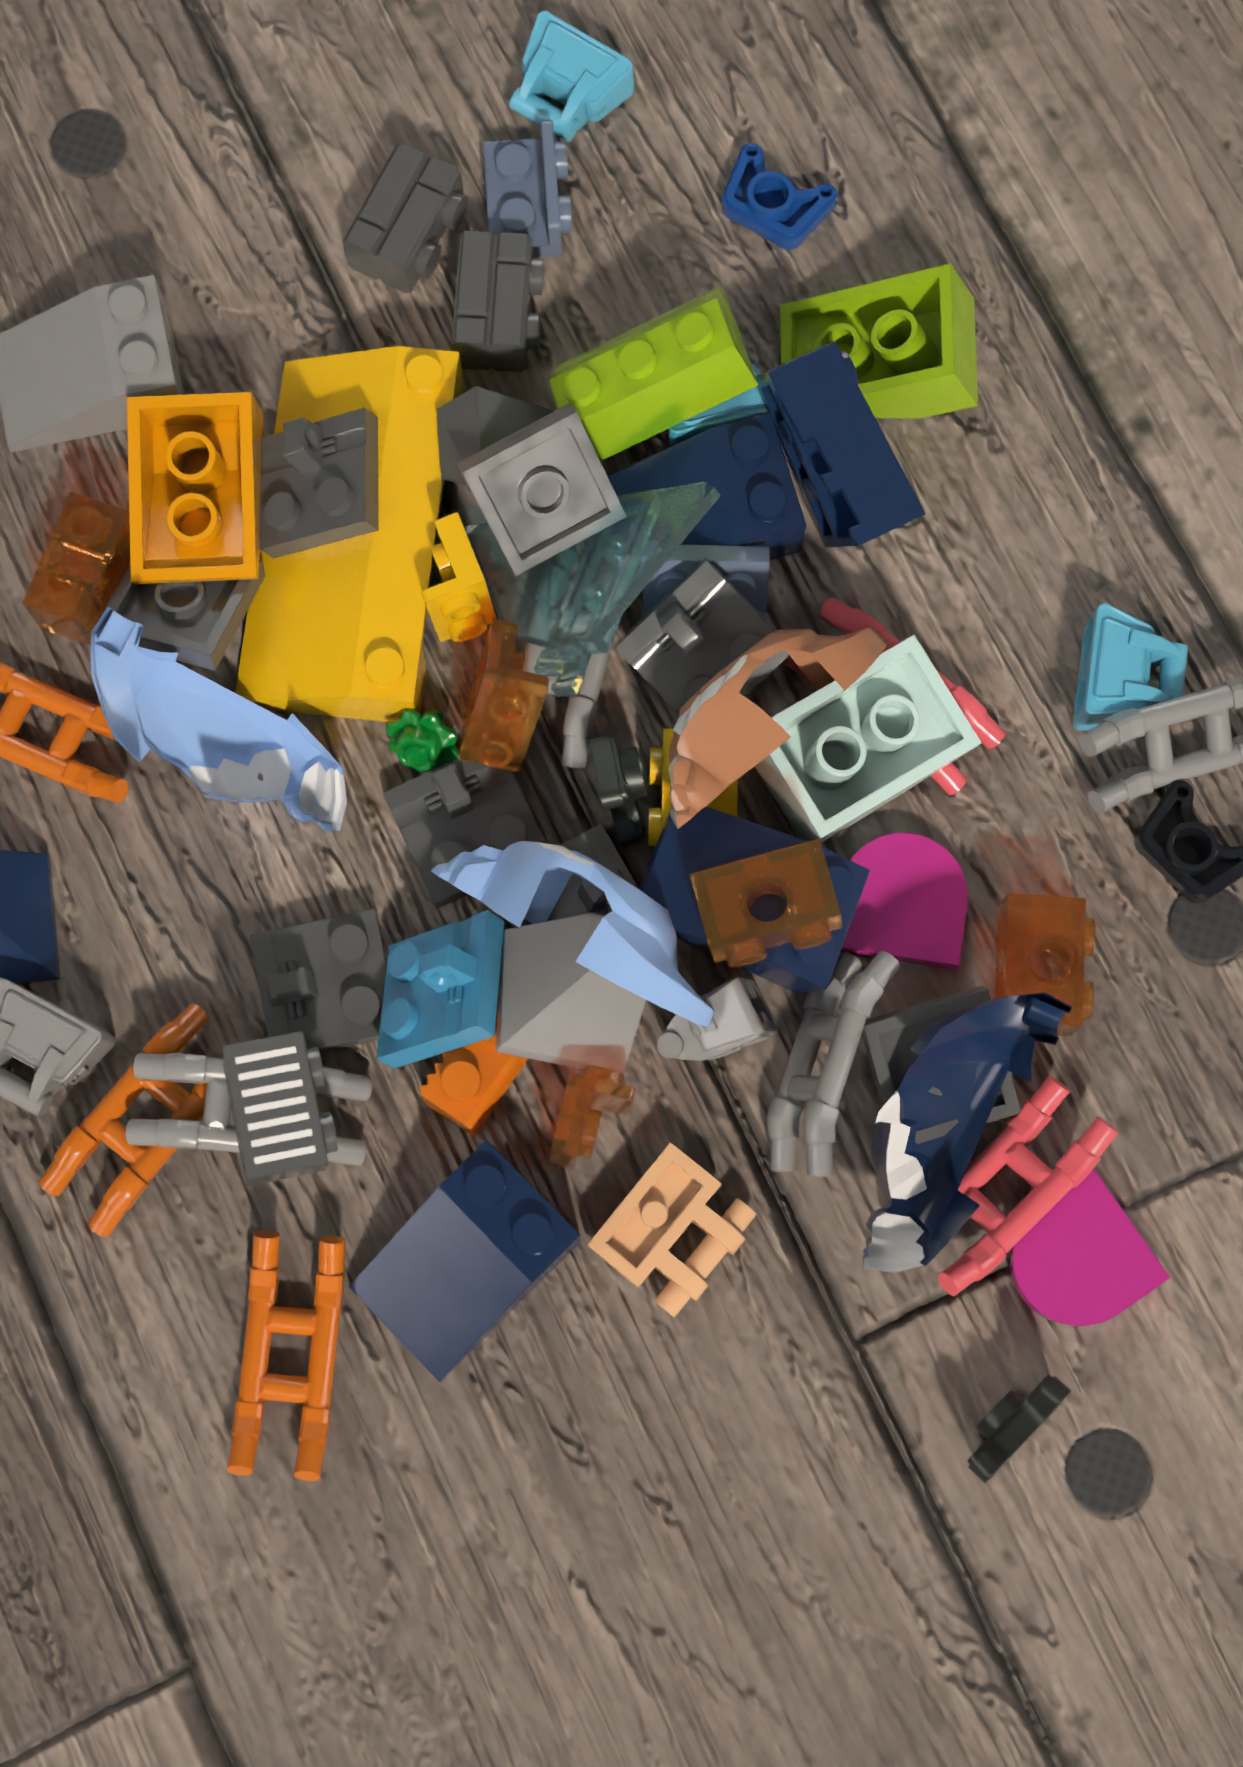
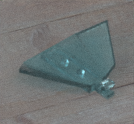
M704 481L617 495L627 516L626 518L515 576L487 521L464 526L484 576L490 598L504 630L511 638L546 648L539 655L534 670L540 677L558 676L550 688L557 697L578 695L591 655L608 652L622 614L721 496L714 486Z

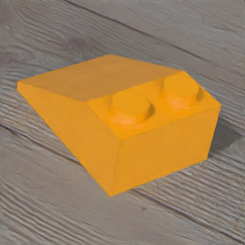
M251 392L127 397L131 582L133 584L258 579L260 560V477L262 473L261 438L264 437L263 411Z

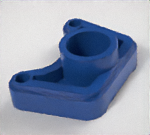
M748 143L741 148L723 192L722 212L729 220L737 222L768 239L779 248L791 250L797 248L835 209L837 191L830 184H821L803 190L794 188L791 180L784 174L776 171H767L762 148L757 144Z

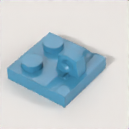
M486 910L472 915L464 921L453 922L389 945L376 1059L395 1069L495 1036L504 921Z

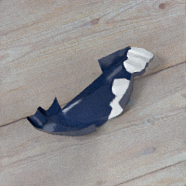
M1047 993L994 998L951 1014L928 1029L910 1048L919 1057L907 1068L900 1087L876 1113L871 1157L876 1168L875 1182L884 1207L872 1211L866 1222L869 1237L866 1240L867 1247L863 1250L864 1269L895 1273L923 1265L927 1266L978 1209L980 1204L958 1191V1188L1006 1075L1010 1071L1032 1082L1031 1062L1035 1041L1056 1045L1059 1039L1057 1036L1058 1025L1062 1017L1070 1013L1072 1006ZM932 1087L938 1088L942 1095L932 1094L929 1090ZM955 1119L959 1121L943 1137L920 1144L915 1142L916 1131Z

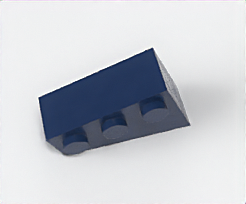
M835 341L813 349L756 376L760 396L767 412L772 415L780 443L825 548L859 546L926 514L858 386V375L851 358L845 351L840 352Z

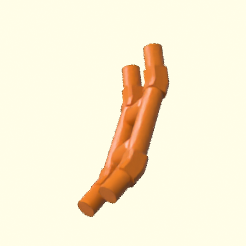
M0 662V692L8 695L0 710V757L60 782L65 787L94 798L100 797L114 803L124 801L129 789L126 780L103 773L97 768L73 760L88 728L95 733L115 740L103 715L101 705H96L39 681ZM32 704L64 717L48 750L16 737Z
M191 1003L172 1022H168L152 1037L142 1049V1053H180L187 1046V1042L209 1022L208 1015L200 1006ZM133 1063L80 1126H76L63 1141L53 1156L54 1160L40 1178L39 1185L47 1193L60 1196L76 1172L82 1169L89 1157L100 1145L99 1142L102 1141L130 1164L129 1167L124 1168L102 1197L103 1201L88 1221V1226L94 1233L102 1237H109L125 1213L131 1210L138 1198L147 1189L148 1183L178 1149L161 1146L129 1145L126 1141V1126L119 1119L145 1090L173 1113L169 1119L201 1122L203 1120L207 1083L196 1084L190 1094L177 1082L136 1079Z
M259 1230L254 1232L253 1255L248 1292L249 1306L238 1401H236L231 1431L232 1441L226 1470L231 1474L239 1476L253 1474L257 1447L260 1443L263 1427L264 1400L304 1403L294 1476L303 1481H318L321 1477L330 1427L332 1388L340 1313L344 1295L346 1239L335 1235L319 1238L318 1270L316 1272L314 1297L315 1308L275 1306L279 1287L280 1233L272 1230ZM272 1333L311 1336L307 1376L267 1373Z

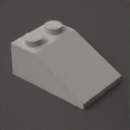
M155 275L92 287L0 333V406L7 446L10 452L127 429V397L185 395L169 312Z

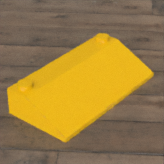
M393 346L285 361L274 434L284 432L283 424L292 420L305 418L314 423L362 408H366L378 418L379 530L278 558H272L260 550V560L263 564L265 578L247 610L235 690L236 694L266 710L380 722L399 719L404 710L408 708L415 709L421 715L427 664L422 648L427 608L421 592L430 588L434 560L430 547L436 545L437 529L434 521L439 519L444 479H441L437 408L463 394L464 381L459 352Z

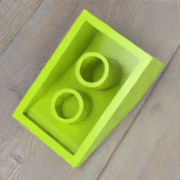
M951 263L780 305L781 364L835 341L840 352L845 351L851 358L858 375V386L875 418L921 419L978 406L974 297Z

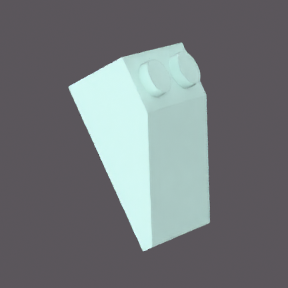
M913 635L880 654L867 671L846 691L836 681H833L771 717L791 738L754 767L797 837L819 845L976 748L982 742L919 641Z

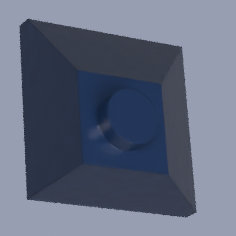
M0 850V978L7 979L18 985L60 979L51 861L48 854Z

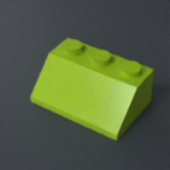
M721 286L559 365L549 379L558 409L571 403L600 461L758 386L726 294Z

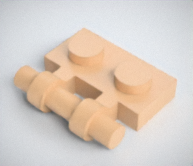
M670 1142L587 1244V1247L638 1289L654 1269L662 1273L669 1280V1283L654 1302L675 1318L690 1298L697 1301L706 1290L708 1284L704 1280L727 1252L734 1255L746 1240L742 1233L757 1214L738 1198L734 1200L722 1217L709 1208L706 1204L721 1187L722 1183ZM693 1222L704 1231L706 1237L686 1262L682 1263L669 1250Z

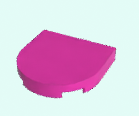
M913 833L887 834L865 844L852 857L851 861L869 869L870 872L841 952L875 957L880 951H885L894 956L897 961L957 970L960 965L968 904V889L965 876L956 859L936 841Z
M1094 1168L1010 1252V1274L1020 1297L1038 1315L1068 1326H1090L1107 1321L1170 1279V1276Z

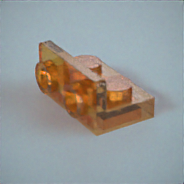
M493 618L465 705L458 759L517 772L521 769L547 695L549 679L546 676L522 671L525 653L515 650L518 624Z
M585 1066L583 1075L570 1072L548 1165L574 1170L578 1155L589 1158L591 1156L602 1111L622 1116L627 1115L633 1102L636 1088L622 1084L623 1074L596 1066Z

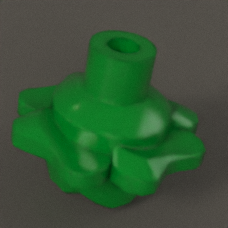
M408 708L404 710L399 719L389 721L386 726V732L391 737L388 742L389 750L396 753L399 761L410 769L431 771L447 762L456 760L459 756V750L454 745L458 739V734L455 730L445 726L444 716L436 710H426L420 715L415 709Z

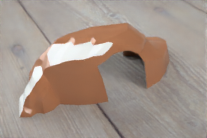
M873 627L840 637L818 635L811 629L776 630L731 662L700 688L680 708L679 718L673 729L674 736L669 747L670 766L668 770L671 780L669 797L672 803L670 815L677 829L711 803L732 782L791 738L760 707L739 693L754 669L777 652L787 651L817 690L836 681L846 691L886 648L887 639Z

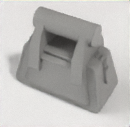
M0 978V1097L40 1118L46 1113L53 1096L63 1085L69 1087V1085L78 1083L113 1048L115 1037L25 987ZM15 1059L37 1070L32 1084L7 1070Z
M735 978L700 996L715 1011L709 1028L675 1014L664 1034L659 1037L657 1049L665 1058L696 1061L714 1060L765 1040L778 1031L755 982L750 979Z

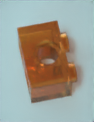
M73 492L69 493L22 602L40 629L91 645V631L130 565L129 511Z
M820 838L690 874L709 949L715 963L727 960L729 967L749 965L765 959L768 956L766 949L792 942L793 948L797 950L815 947L830 941L833 938L831 931L843 928L840 908ZM764 894L778 895L787 903L783 915L771 922L759 921L750 914L753 902Z
M1008 893L998 906L995 998L1047 993L1072 1006L1070 1013L1062 1017L1057 1028V1036L1071 1037L1083 1026V1019H1091L1094 1006L1093 982L1084 981V956H1092L1096 934L1094 919L1085 918L1086 898ZM1045 952L1052 955L1059 963L1060 977L1055 980L1040 977L1032 967V954Z

